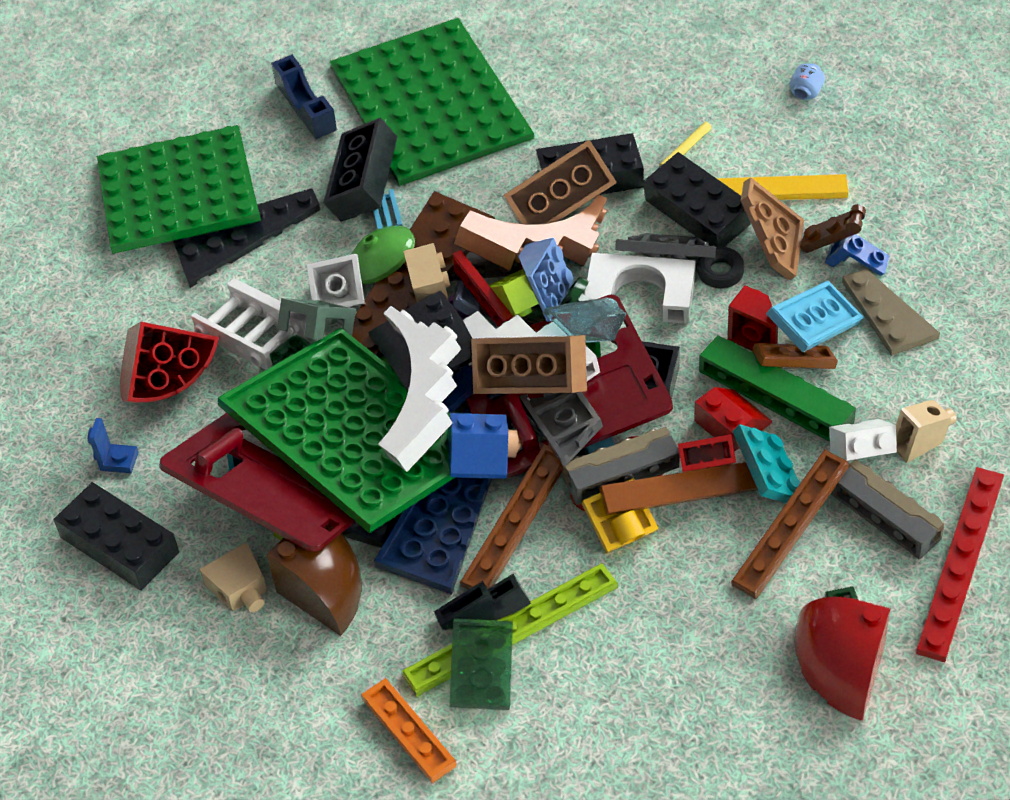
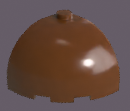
M328 524L324 528L330 532L335 527ZM342 533L320 551L315 552L305 550L283 538L266 554L276 592L341 636L355 617L362 592L360 568L351 545Z

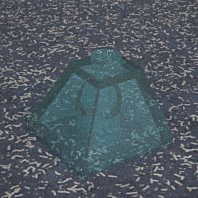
M607 297L548 307L543 312L567 336L585 335V343L614 341L626 316V313L618 306V303Z

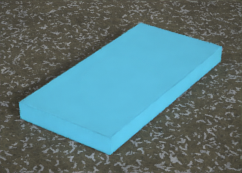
M829 281L771 307L766 313L802 352L858 325L864 318Z

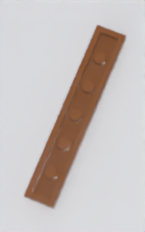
M544 444L461 579L460 585L469 590L476 584L484 581L489 589L497 581L563 471V465L550 446Z
M825 449L732 579V586L755 599L759 597L849 468L848 461Z
M743 462L603 485L599 490L607 516L756 491L758 488L747 463Z

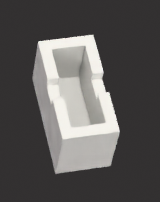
M881 419L862 421L859 424L829 427L830 452L846 461L897 452L895 424Z

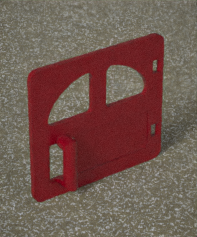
M612 294L603 296L553 316L550 322L543 320L530 326L537 333L545 325L558 318L574 334L598 336L611 341L617 346L614 352L597 358L600 373L587 381V391L582 392L601 418L603 425L583 448L663 417L672 411V399L618 296ZM622 319L626 327L618 330L614 322ZM653 378L657 387L648 390L645 381ZM510 393L496 399H489L487 394H472L466 400L471 414L506 415V418L511 419L515 430H517L523 449L517 452L515 458L508 457L507 478L528 471L543 445L549 446L546 440L538 442L525 412L526 410L519 396L528 394L529 399L544 397V393Z
M227 413L160 458L159 468L163 472L308 551H320L355 522L280 457L245 440L242 431L246 429ZM226 454H230L243 461L221 478L210 475L213 464ZM328 524L335 527L330 532L324 528Z

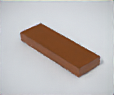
M755 343L752 351L761 366L836 369L838 360L828 346H815L802 352L796 345Z

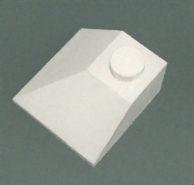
M357 254L307 264L312 300H321L349 308L365 305Z

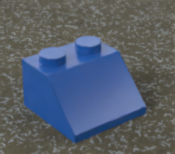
M450 413V419L453 422L449 426L447 433L450 477L506 479L508 463L506 415Z

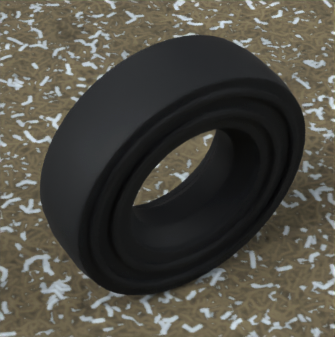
M716 247L715 258L699 257L697 272L701 281L713 288H729L736 285L742 279L744 261L736 250L728 247ZM716 262H725L730 265L731 269L728 272L718 273L714 272L711 266Z

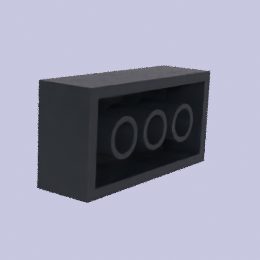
M381 118L341 134L323 202L340 222L356 218L361 214L381 207L397 141V135Z
M633 133L590 140L617 182L599 195L644 188V167ZM586 141L536 149L538 172Z
M680 152L673 155L643 181L645 201L694 236L708 242V246L725 247L751 225L741 203V195Z
M93 482L53 519L61 539L141 591L179 553L174 533Z

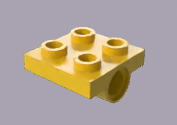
M600 493L582 501L583 508L606 554L650 535L659 529L649 509L606 516Z

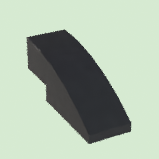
M511 574L489 589L484 581H481L435 610L434 614L442 630L462 629L499 620L530 605L531 602L515 575Z

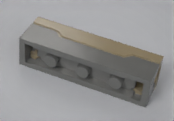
M667 427L657 430L652 429L641 436L624 439L616 445L599 448L591 454L574 457L567 465L563 466V480L576 505H578L583 500L599 494V488L603 485L626 482L632 478L634 480L651 478L679 468V449Z
M856 459L849 464V468L831 492L832 496L919 560L942 539L945 523L937 515L925 510L915 499L907 497L896 489L894 484L885 481L874 473L869 466L863 465Z

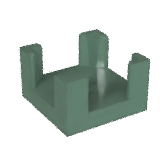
M281 298L277 330L288 331L290 312L292 311L307 315L305 337L323 339L326 318L343 319L342 329L352 336L356 309L321 300Z

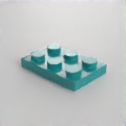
M739 424L732 432L760 495L787 503L801 482L794 472L792 461L788 458L783 448V441L776 434L766 433L756 428Z

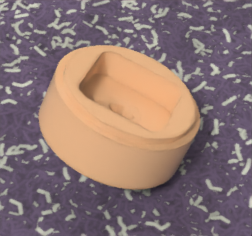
M508 429V457L515 458L522 444L517 430Z

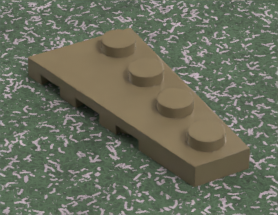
M867 269L843 276V285L891 356L939 339L940 332Z

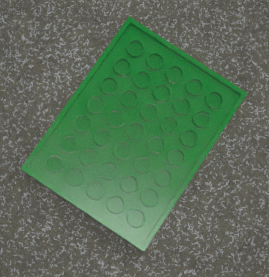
M458 17L329 61L332 71L363 124L381 118L397 135L390 171L399 186L534 139L533 130Z
M342 328L328 334L323 339L314 342L218 397V406L369 533L455 478L450 477L447 444L448 429L407 472L387 457L378 444L397 420L408 392L388 364Z

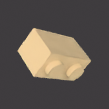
M434 243L405 250L404 255L416 301L419 302L440 290L448 298L446 287L451 285L447 271L441 272V268L446 266L442 252L436 253Z

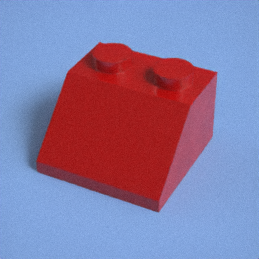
M746 285L743 286L728 306L727 340H731L735 344L753 351L755 343L777 344L778 326L766 314L772 307L767 294Z
M714 387L695 401L694 421L713 437L731 434L734 452L740 447L732 431L739 424L756 428L760 431L772 424L770 418L734 389Z

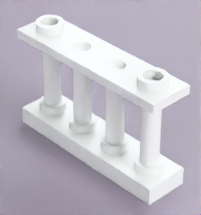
M235 278L227 283L230 299L208 319L196 313L191 315L195 332L219 337L217 345L250 361L255 367H261L265 370L273 366L269 355L288 337L298 335L304 339L308 338L305 337L307 315L291 311L288 331L280 330L263 347L254 344L273 325L277 326L281 301ZM236 307L246 309L226 328L217 325ZM254 316L265 318L244 338L235 334Z

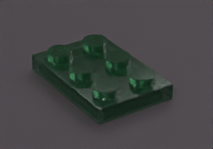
M453 620L449 707L510 710L512 621Z

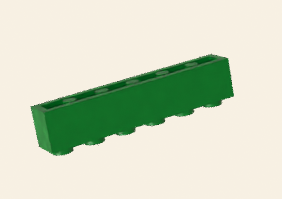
M717 335L699 355L700 373L730 389H734L737 393L829 442V427L854 424L856 407L827 393L824 389L804 381L801 377L783 370L781 367L761 366L753 352L743 349L731 340H726Z

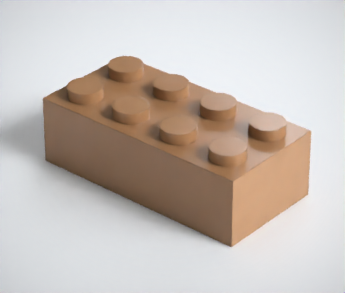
M588 140L501 197L519 224H549L559 221L617 182L591 141Z
M585 335L471 339L473 394L575 393L587 391Z

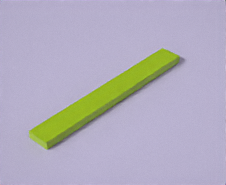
M601 563L530 601L531 604L523 609L493 621L401 671L402 676L416 697L615 590L618 588V583L604 564Z

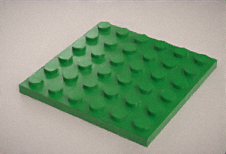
M239 125L203 131L184 137L180 136L171 140L153 142L152 144L130 147L116 152H107L97 156L112 254L261 221Z

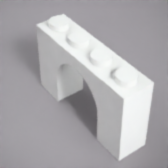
M592 253L587 278L589 283L585 289V296L593 301L606 295H615L621 286L629 282H651L664 292L663 322L689 324L695 282V260Z

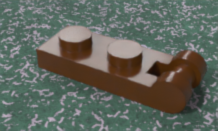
M859 204L853 205L849 212L836 217L833 216L817 225L809 226L804 231L800 248L805 253H809L858 234L863 226L862 220L866 214L865 207Z

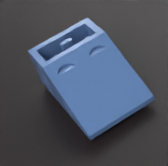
M554 237L526 244L518 256L547 322L552 320L573 283L572 272L567 268L563 260L562 249L557 246Z

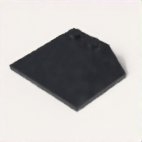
M441 290L405 310L417 324L422 322L429 327L435 322L442 328L447 326L457 335L455 340L461 350L447 364L452 372L472 362L471 339L473 338L464 321ZM387 320L369 331L368 334L408 392L411 380L409 348L404 337L393 329Z

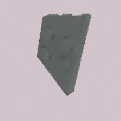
M644 233L638 236H630L628 240L616 239L615 250L644 252L647 257H661V254H671L673 259H687V256L715 258L716 246H708V242L693 236Z
M582 392L544 393V397L529 399L528 394L519 396L523 407L563 466L567 465L603 427L601 418Z

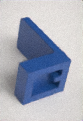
M855 234L830 244L825 263L835 267L841 261L845 262L851 257L882 276L886 272L889 255Z
M96 418L93 427H90L88 430L87 440L92 446L94 460H97L100 471L132 474L139 453L137 446L111 444L102 418Z

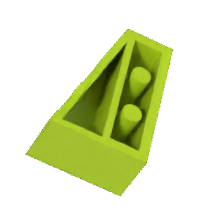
M524 269L489 284L514 317L518 315L521 318L532 312L531 307L539 304Z

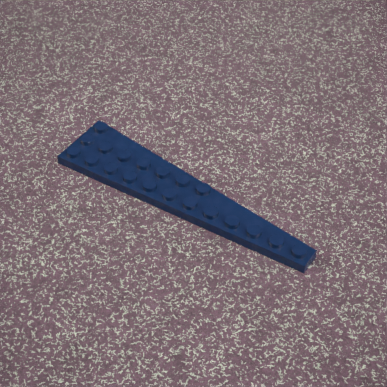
M525 321L529 326L533 325V323ZM487 394V397L489 399H496L506 394ZM468 404L462 413L471 414ZM510 418L507 419L508 429H510L512 423ZM455 477L404 510L374 559L375 567L452 595L492 478Z

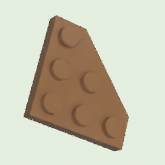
M749 178L743 183L741 203L770 266L786 279L791 280L797 276L804 219L754 179Z

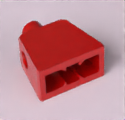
M731 434L678 444L683 472L736 463Z

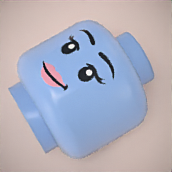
M816 64L799 65L789 83L792 94L803 100L815 98L824 84L825 76Z

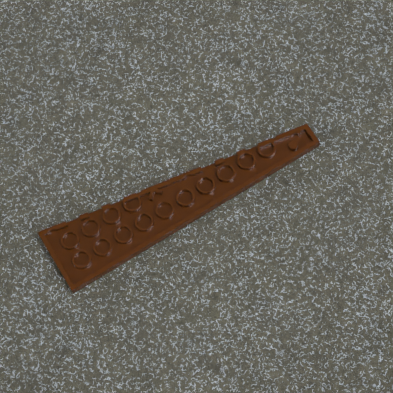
M434 191L411 226L410 231L415 237L414 248L434 243L436 253L442 252L446 267L441 268V272L447 271L448 278H450L454 273L453 253L461 250L466 256L470 252L454 244L460 225L471 210L495 219V217ZM406 262L394 273L375 283L364 300L365 305H361L355 315L352 337L379 358L382 354L370 338L368 332L387 321L383 313L390 306L401 312L417 303Z

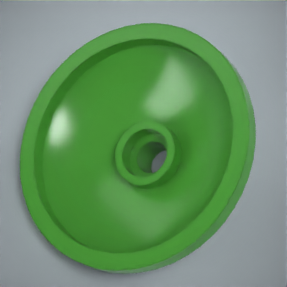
M397 225L383 227L369 233L357 244L351 255H358L362 284L378 282L394 273L406 262L404 251L413 249L415 246V237L409 228Z

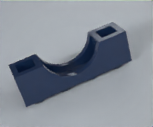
M293 54L271 62L276 86L314 138L318 139L337 131L334 109L324 96L318 98L315 96L308 84L302 66Z

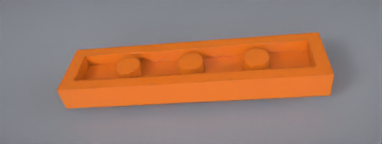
M386 678L361 694L364 703L431 783H434L457 767L454 757Z

